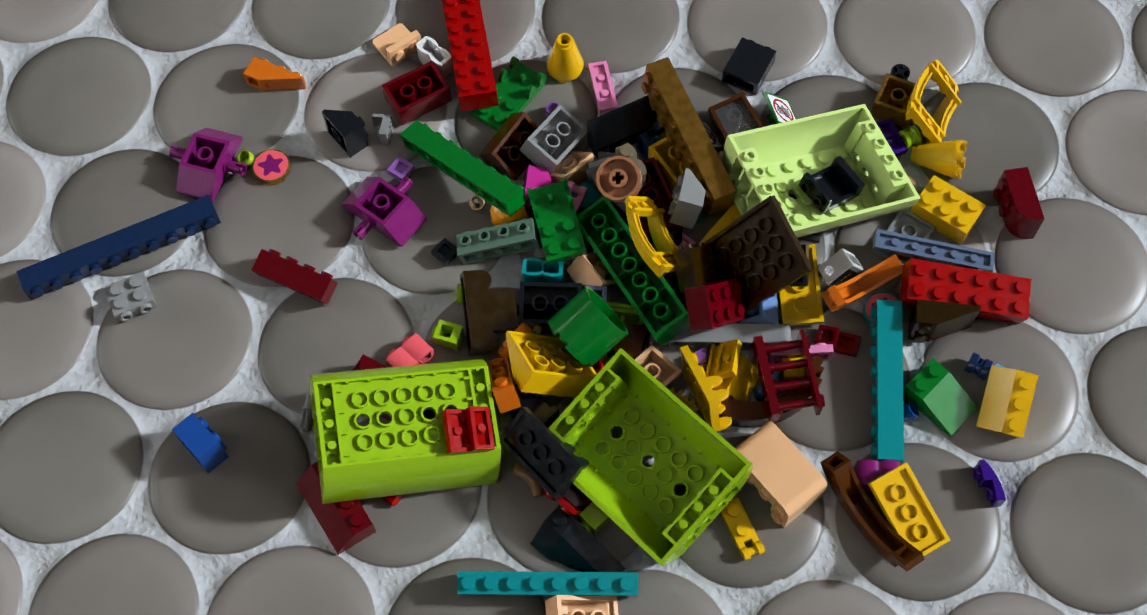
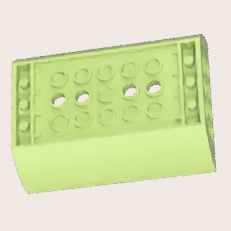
M865 104L727 135L724 144L722 163L736 189L733 200L740 214L744 215L769 196L775 195L797 238L909 209L921 199ZM841 156L865 183V186L858 197L823 214L807 194L802 191L799 183L805 173L815 174L831 166L834 158ZM789 194L795 195L797 199L790 197Z

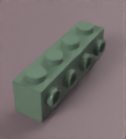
M523 218L520 221L505 222L501 225L484 227L475 231H465L462 234L456 235L457 256L464 265L540 248L539 231L533 218Z

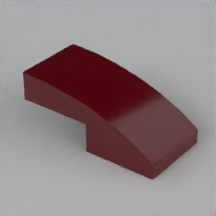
M820 324L814 343L833 344L834 352L856 357L861 343V336L840 332V328Z

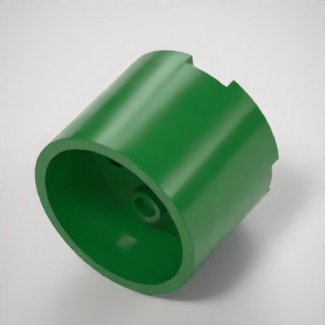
M585 287L548 320L553 333L556 336L560 334L559 338L566 345L565 348L584 366L589 365L592 367L628 335V330L618 315L589 287Z

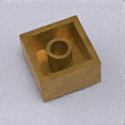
M886 73L873 103L871 115L881 120L891 119L895 125L907 128L910 119L905 121L906 108L916 83Z

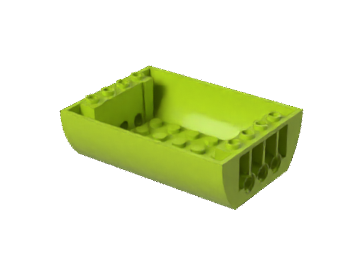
M483 359L309 375L308 382L323 504L496 484L500 471L501 444L488 365ZM469 406L489 407L495 449L478 453L447 454L442 411L449 407L454 409H466ZM425 410H432L435 417L433 419H426L423 416V412ZM387 414L390 416L391 422L383 424L380 422L379 416ZM364 416L369 420V424L367 426H360L356 421L357 418Z

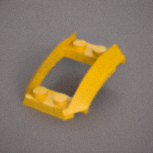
M938 59L929 63L921 73L909 97L906 108L905 121L912 119L913 123L918 125L922 130L923 136L926 138V144L942 142V138H945L951 115L962 102L957 96V93H959L958 85ZM929 78L933 82L935 81L941 93L946 95L933 117L930 116L920 103L922 92Z
M628 196L624 201L626 204L628 226L634 245L641 258L658 278L664 273L674 272L677 275L673 251L679 249L666 228L663 217L665 210L658 208L649 197ZM639 216L647 217L649 231L658 252L648 241L642 229Z

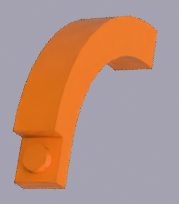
M896 254L854 278L839 285L829 287L821 296L830 311L835 312L901 276L903 265Z

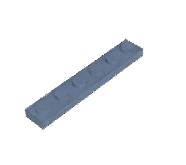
M876 229L874 232L872 250L959 267L981 269L982 271H994V252Z

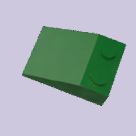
M932 359L906 385L903 391V398L908 402L914 403L923 415L949 437L978 409L952 374L935 359Z

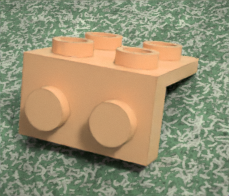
M399 23L373 39L372 43L393 67L417 52L416 43L421 40V34L417 30L411 33L402 23Z

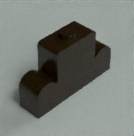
M485 270L463 271L460 274L468 356L490 354L497 348L499 342L495 333H506L518 328L519 304H516L514 289H488L492 279Z

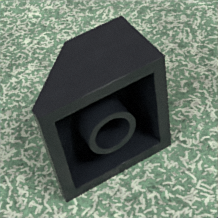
M326 109L322 111L329 135L350 158L369 145L367 140L368 133L364 128L366 124L360 116L357 117L352 111Z

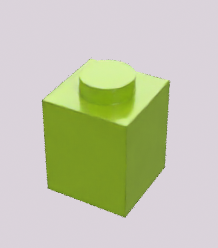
M593 502L579 515L580 524L594 536L612 520Z

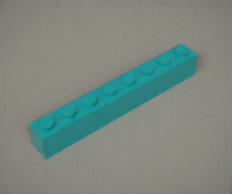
M877 299L874 307L871 306L870 319L874 321L873 326L870 328V338H874V345H871L870 357L874 358V365H871L870 376L874 377V384H871L870 396L874 397V404L871 405L870 415L874 417V425H871L870 430L871 437H874V445H871L870 454L871 458H874L876 461L896 460L901 461L902 464L904 462L902 301Z
M458 571L457 594L639 596L638 572Z

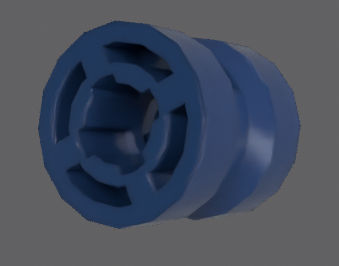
M973 352L964 371L975 373L978 378L984 380L993 361L989 359L984 360L980 358L979 354Z

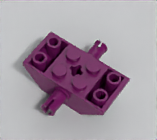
M204 128L193 134L187 149L172 145L169 156L181 159L178 168L176 192L198 199L209 195L211 201L214 202L227 172L242 176L246 172V163L233 161L243 139L242 136Z
M404 176L393 187L380 177H366L344 200L341 205L363 220L352 231L356 238L362 240L373 228L400 247H403L427 221L426 216L405 195L410 187L414 185L411 179L408 178L406 180L407 177Z

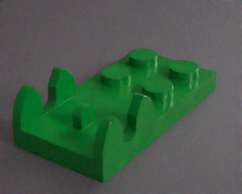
M515 56L510 60L509 69L502 68L499 73V81L496 83L499 106L475 109L471 112L472 117L495 131L501 128L512 113L522 112L547 83L546 74L542 72L537 73L520 63L519 59Z
M562 178L561 182L535 189L527 188L548 265L587 254L567 179Z

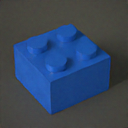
M191 413L172 429L181 443L208 474L228 458L224 451L227 449L226 445L222 442L219 435L211 430L202 416L197 418Z

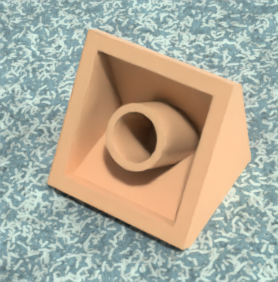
M572 151L550 174L552 182H561L562 178H566L567 183L572 181L577 186L588 176L586 170L589 169L588 163L594 162L593 153Z

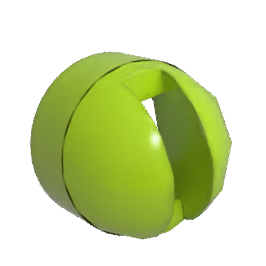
M241 150L237 155V161L250 166L254 162V155L248 150Z

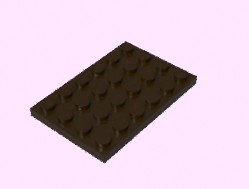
M775 195L769 196L704 242V246L712 245L717 281L738 278L741 286L742 305L745 309L744 314L813 270Z

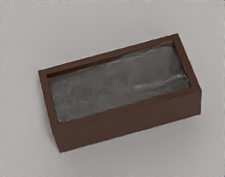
M744 92L708 108L710 121L723 144H725L727 135L763 127Z

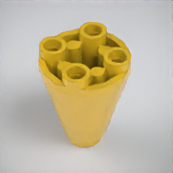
M568 33L558 35L547 60L548 73L561 84L577 79L584 72L583 58L574 39Z
M951 140L918 145V147L913 146L911 162H915L919 166L948 177L961 179L962 170L965 169L966 157H963L967 149V141Z

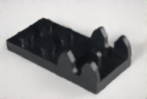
M522 407L500 437V443L555 500L564 498L571 484L581 471L589 465L587 459L573 454L575 452L573 445L561 442L528 407Z

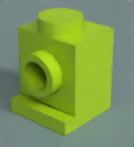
M439 319L438 325L432 329L431 338H433L435 345L458 352L465 334L462 325Z

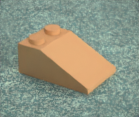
M555 595L545 600L546 615H619L617 596Z

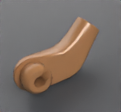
M520 463L514 464L512 468L513 475L521 478L529 485L533 498L543 496L542 485Z

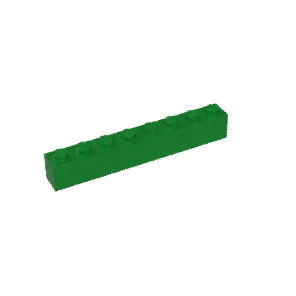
M416 120L400 134L407 149L506 215L511 217L527 202L525 189L520 184L513 183L506 175L499 174L492 166L488 167L480 158H474L466 149L457 147L452 140L448 141L441 133L431 130L427 124H422Z

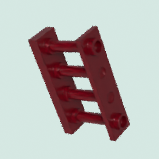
M804 329L799 330L797 340L774 344L764 343L762 336H755L752 342V349L769 421L777 422L780 413H783V411L814 406L816 416L820 415L822 408L825 407V400L823 394L819 393L809 353L810 340L808 336L805 337ZM799 348L802 358L772 363L768 362L767 355L771 352ZM803 367L806 374V379L779 383L773 381L771 375L776 371ZM809 387L811 398L788 402L777 401L776 394H778V391Z

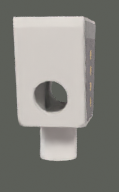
M842 248L818 267L821 273L819 276L820 290L827 285L833 286L844 283L865 271L853 253Z

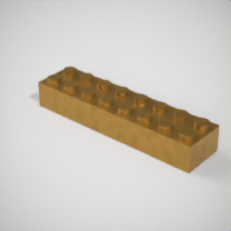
M669 57L647 64L643 74V83H641L644 94L648 95L652 110L656 111L658 122L661 127H664L666 138L669 143H672L674 154L683 165V172L685 168L690 169L706 190L702 210H705L707 215L710 216L729 209L736 194V189Z

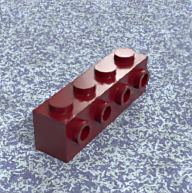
M261 249L251 269L252 272L328 305L338 284L332 279L333 275L324 271L321 274L315 272L316 268L308 264L301 266L292 257L282 258L280 257L281 253L270 249L269 252Z

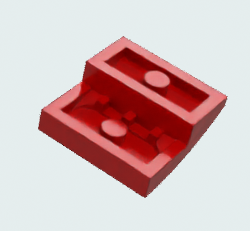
M469 406L466 409H445L442 411L447 454L478 453L495 449L489 407Z

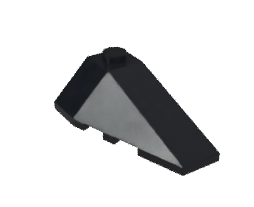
M560 505L543 522L530 543L546 559L561 563L572 570L575 569L580 572H624L626 569L572 515L564 512Z

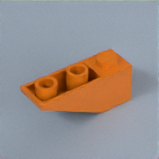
M255 56L243 72L247 85L262 91L306 89L307 87L304 77L300 73L289 71L281 65H274L266 59H260Z
M495 358L487 363L492 392L500 413L521 407L508 358Z

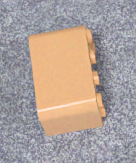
M768 421L735 447L753 464V469L747 482L750 485L753 484L758 489V493L763 500H768L772 504L770 516L775 523L781 524L785 528L823 496L827 488V481L823 475L773 422Z

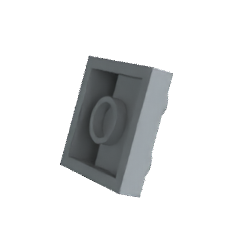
M143 271L105 286L110 307L118 323L129 321L135 316L149 313L152 309L157 308L156 301Z

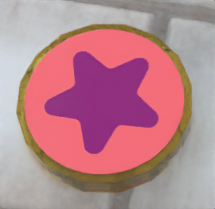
M267 149L260 152L254 158L252 171L256 180L265 185H276L286 179L285 177L290 174L291 162L288 155L283 151Z

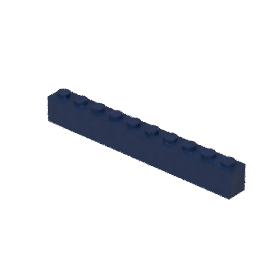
M206 195L17 271L22 289L29 299L39 298L48 292L59 290L73 282H79L85 277L99 274L105 269L116 267L125 261L136 259L150 251H156L167 244L176 243L182 238L193 236L205 229L213 228L221 222L209 195Z

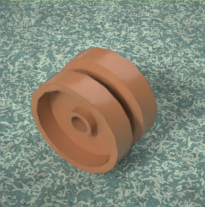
M625 156L607 158L600 164L596 172V184L599 191L604 197L613 202L624 203L628 196H637L642 188L643 178L640 169L633 160ZM620 176L623 177L621 184H618L616 179Z

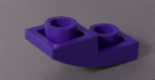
M984 459L979 460L973 468L974 479L978 481L979 487H987L986 496L991 501L992 507H1001L1006 501L1002 485L990 465Z

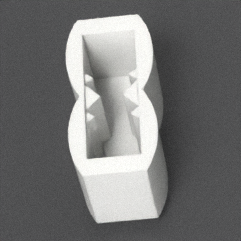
M425 36L416 43L418 57L423 65L433 61L443 78L454 71L450 53L446 49L438 47L434 39Z

